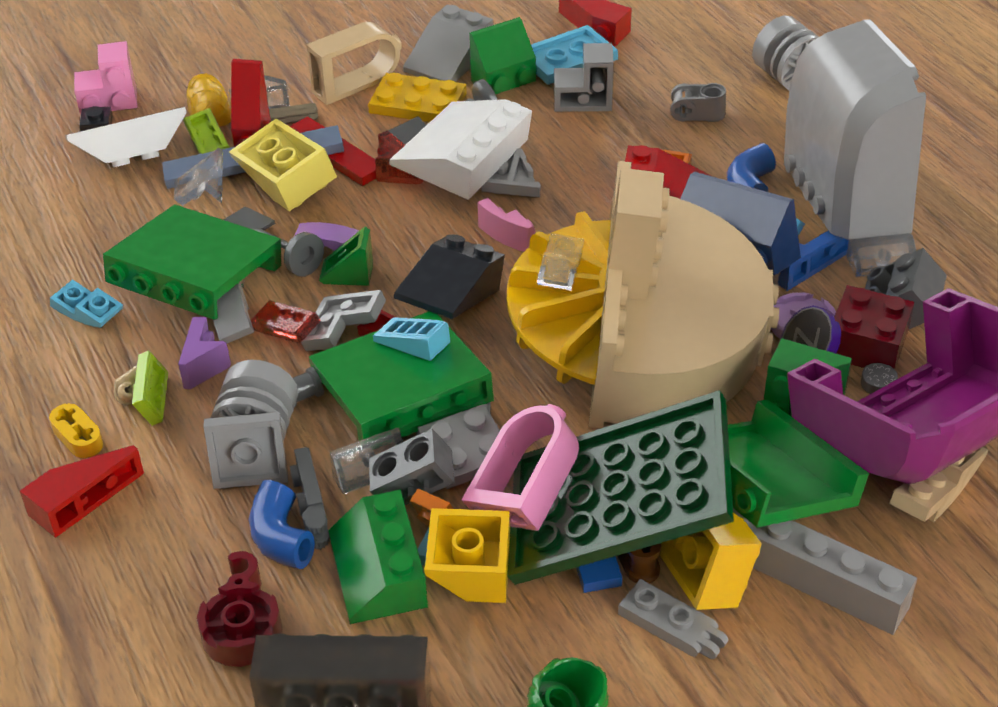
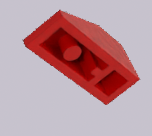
M559 0V13L577 28L589 25L605 40L612 43L614 47L631 32L632 8L607 0Z
M233 59L231 61V132L233 144L236 147L271 122L263 64L260 60Z
M131 445L48 470L20 490L28 516L52 536L58 537L144 474L138 448Z

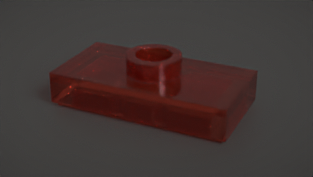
M271 300L251 319L254 331L299 344L321 321L316 312Z

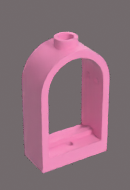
M548 404L546 406L527 408L508 420L498 433L462 498L464 504L470 510L510 511V527L539 531L579 451L578 439L564 421L566 413L558 406ZM552 435L521 495L504 493L503 491L528 447L538 439Z

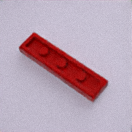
M308 116L289 126L299 133L326 128ZM343 138L341 139L344 151L328 155L333 168L361 186L385 174L384 164Z

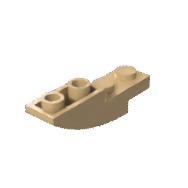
M984 447L979 448L927 480L914 484L903 483L894 491L889 504L924 522L926 520L935 522L970 481L986 457L988 449Z

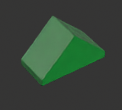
M364 226L324 259L319 278L321 283L330 285H370L373 255L369 228Z

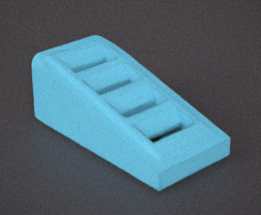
M393 317L373 335V341L431 361L450 343L448 322L441 320Z

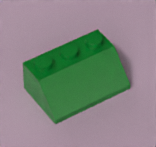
M401 490L362 497L328 530L349 623L354 624L428 608L426 577Z

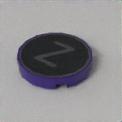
M812 305L800 309L790 318L784 327L781 338L836 354L841 340V328L839 322L835 321V315L831 311Z

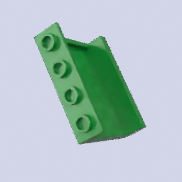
M174 204L103 253L105 282L216 320L218 318L217 300L258 267L274 272L281 267V238Z
M430 311L412 317L413 319L443 321L438 314ZM450 327V343L431 361L374 342L373 335L377 331L309 356L310 367L317 371L322 384L326 386L356 426L359 445L365 452L415 433L420 426L494 401L491 372Z
M768 399L757 401L751 421L728 425L733 509L756 528L859 506L869 473Z

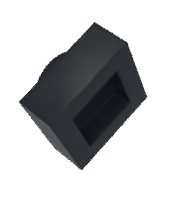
M93 106L82 109L79 123L80 131L112 124L113 115L111 107Z

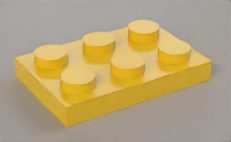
M385 73L368 103V111L370 114L413 119L418 116L422 121L431 122L451 102L463 101L467 94V87L465 83H458L453 80L443 81L429 79L424 76L414 77L400 73Z

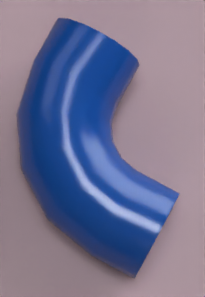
M761 143L737 155L728 167L727 181L769 192L768 186L759 177L775 170L776 159L771 148L767 144Z
M263 480L254 498L249 515L251 538L265 557L284 566L304 569L312 559L315 540L310 531L291 527L287 523L289 511L297 496L286 485L273 480Z

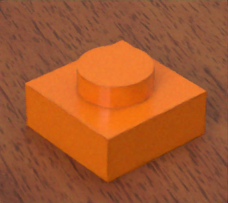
M417 488L410 500L418 513L417 518L427 526L430 525L431 508L453 509L449 502Z

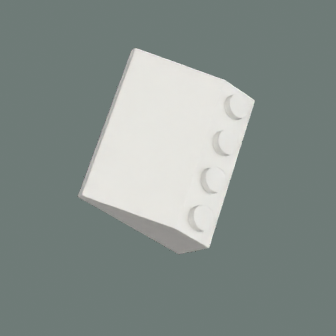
M506 99L451 102L390 159L389 165L469 200L504 162L528 140L532 110Z

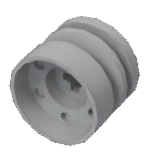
M783 15L775 18L764 26L754 42L752 51L754 63L790 91L798 57L807 45L819 36L792 16Z
M246 360L237 362L228 369L210 418L280 412L284 440L290 423V417L298 398L297 384L289 373L267 361Z

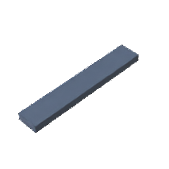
M338 125L301 133L325 148L327 155L344 151ZM234 147L162 162L167 189L240 174L246 171L231 157L229 151Z

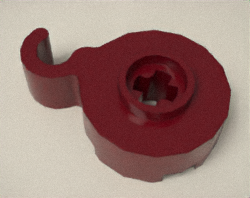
M237 551L228 555L232 576H230L226 584L218 588L219 594L212 597L207 604L204 601L200 604L197 622L203 648L212 660L225 666L243 667L258 663L269 656L280 643L283 629L276 597L273 594L270 596L268 593L260 590L262 582L257 558L247 551Z

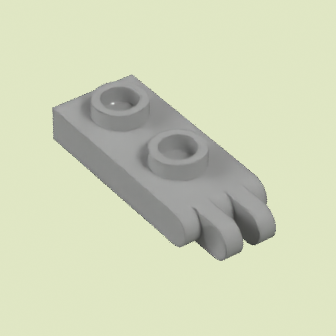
M642 579L637 582L618 606V615L693 657L701 653L710 659H715L720 653L719 648H723L729 640L724 632L718 630V623L714 619Z

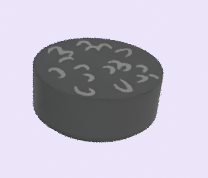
M872 363L867 365L862 371L861 386L867 393L871 394L897 380L898 374L889 365Z

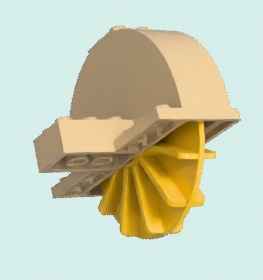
M618 161L610 219L592 221L588 214L583 211L576 214L574 225L561 228L548 235L540 231L536 232L530 238L529 247L521 254L511 269L507 283V309L511 322L517 331L516 341L522 349L530 348L541 359L557 369L556 380L560 383L566 384L574 377L592 384L588 427L600 429L603 428L604 422L617 424L718 390L722 392L726 402L729 401L747 384L756 366L761 367L764 353L770 354L773 334L770 333L771 328H777L779 320V308L774 307L778 299L779 286L773 284V270H768L755 246L733 225L716 214L688 201L669 196L670 189L663 188L664 173L631 169V162Z

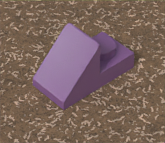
M206 317L192 318L178 363L184 389L194 388L226 370L231 365L227 343L215 341L213 331L208 329Z

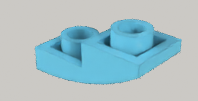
M73 279L50 297V307L75 321L99 328L123 309L122 303L101 289L96 288L91 292Z

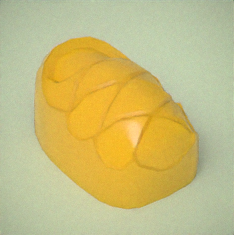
M207 73L193 76L188 83L186 92L189 115L210 108L219 127L229 124L231 122V108L222 84L214 76Z

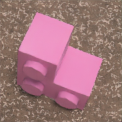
M127 41L99 44V69L74 72V91L80 115L82 109L93 106L111 107V111L138 108L137 89Z

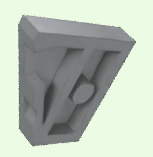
M518 148L482 186V192L540 197L541 185L535 181L533 169L526 162L523 150Z

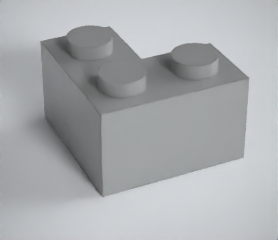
M583 43V68H554L555 112L612 111L614 66L612 43Z

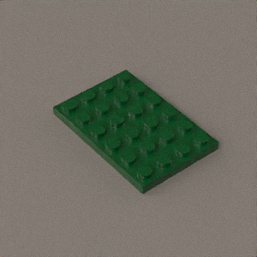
M718 390L576 436L579 443L577 458L539 531L510 527L507 577L514 585L734 522L727 404L722 392ZM546 447L523 454L514 470L513 494L521 495Z

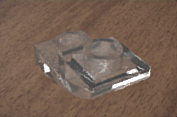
M551 233L546 252L543 255L537 284L571 291L580 264L584 239Z

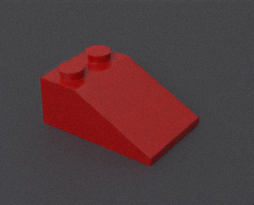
M628 145L625 162H631V169L664 173L663 188L670 189L669 196L681 198L691 173L698 172L709 175L659 148H651L644 145Z

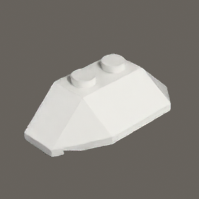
M185 107L67 134L65 137L69 143L104 163L112 162L113 167L130 164V157L141 155L142 160L160 156L158 151L166 149L187 112Z

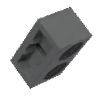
M430 429L370 457V492L376 495L401 490L404 504L407 505L411 503L410 500L417 488L431 494L455 483L452 449L433 429Z

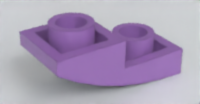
M308 222L300 223L295 235L302 232L313 233L321 238L324 247L335 251L359 230L332 223Z

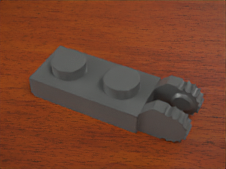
M307 447L294 449L296 465L290 466V472L294 488L301 486L302 492L296 493L305 527L304 530L310 531L313 534L315 549L321 550L326 545L328 546V542H330L328 523L310 450Z

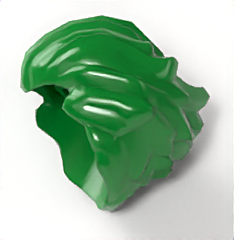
M574 657L554 658L532 678V685L529 687L527 695V707H607L609 703L607 676L599 666L594 665L592 662Z

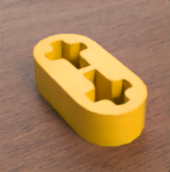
M70 403L62 404L51 411L49 420L53 432L73 455L79 458H90L102 450L103 439L99 427L79 406Z

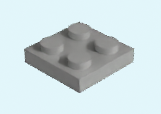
M485 404L418 427V435L433 429L452 449L455 483L447 486V489L473 480L500 432Z
M280 412L204 419L203 427L213 489L261 485L263 480H273L279 483L288 482Z

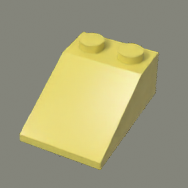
M277 118L229 151L231 157L272 200L289 212L300 206L318 190L325 188L329 182L337 177L325 148Z

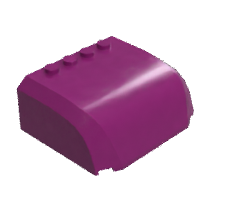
M950 288L923 301L926 364L861 400L855 401L843 395L841 370L820 360L813 359L787 373L792 418L868 473L907 484L927 480L998 438V307Z

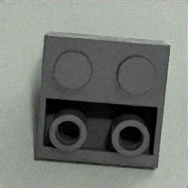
M922 248L913 253H905L896 261L884 267L878 266L874 268L867 276L865 289L914 301L909 329H912L924 323L923 301L943 291L947 275L927 251Z

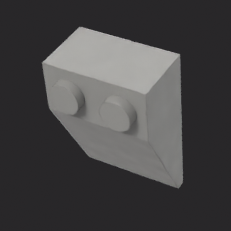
M447 4L429 21L406 60L403 71L418 77L424 76L429 79L453 80L456 82L471 68L469 33L492 26L493 19L482 16L480 13L460 9L455 5Z

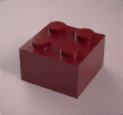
M847 285L834 316L835 321L839 322L841 328V340L836 354L852 358L851 365L865 368L872 363H883L895 370L909 331L915 302Z

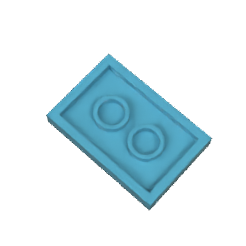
M589 25L531 44L536 56V75L547 85L554 83V68H583V43L609 42ZM612 45L613 61L618 60V49Z

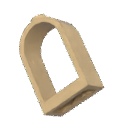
M362 22L306 44L311 91L324 104L329 105L379 84L385 73H393L397 67L400 50L402 49L399 37L395 34L390 35L373 22ZM380 39L379 50L370 63L334 78L333 57Z

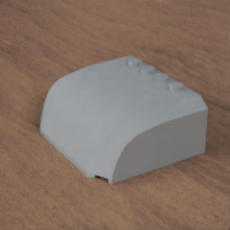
M870 19L827 32L807 45L796 63L786 113L784 150L786 172L791 174L795 185L801 189L805 200L810 202L815 215L820 217L829 232L848 240L912 233L926 93H918L914 80L919 78L916 66Z

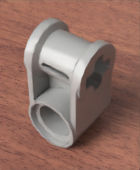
M718 83L678 84L672 89L671 100L673 103L671 104L670 112L674 119L683 122H717L725 117L726 88ZM683 91H685V97H682ZM682 107H685L684 114L682 113Z

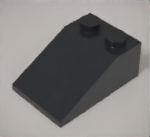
M446 235V237L431 244L396 289L394 299L454 319L499 291L505 254L494 251L492 246L467 242L460 235Z

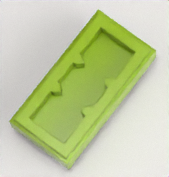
M210 108L183 118L185 127L199 154L230 148Z
M146 351L138 355L132 405L153 426L163 422L168 371L150 351Z

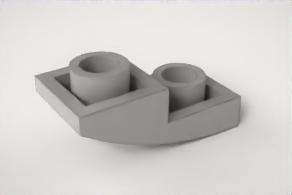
M241 282L217 300L218 318L213 321L219 341L229 343L254 333L247 311L249 307Z

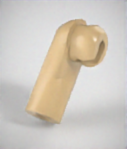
M137 365L114 382V398L122 405L132 404Z

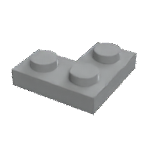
M381 290L324 297L300 340L306 351L327 350L335 347L346 325L376 322L386 302V298Z

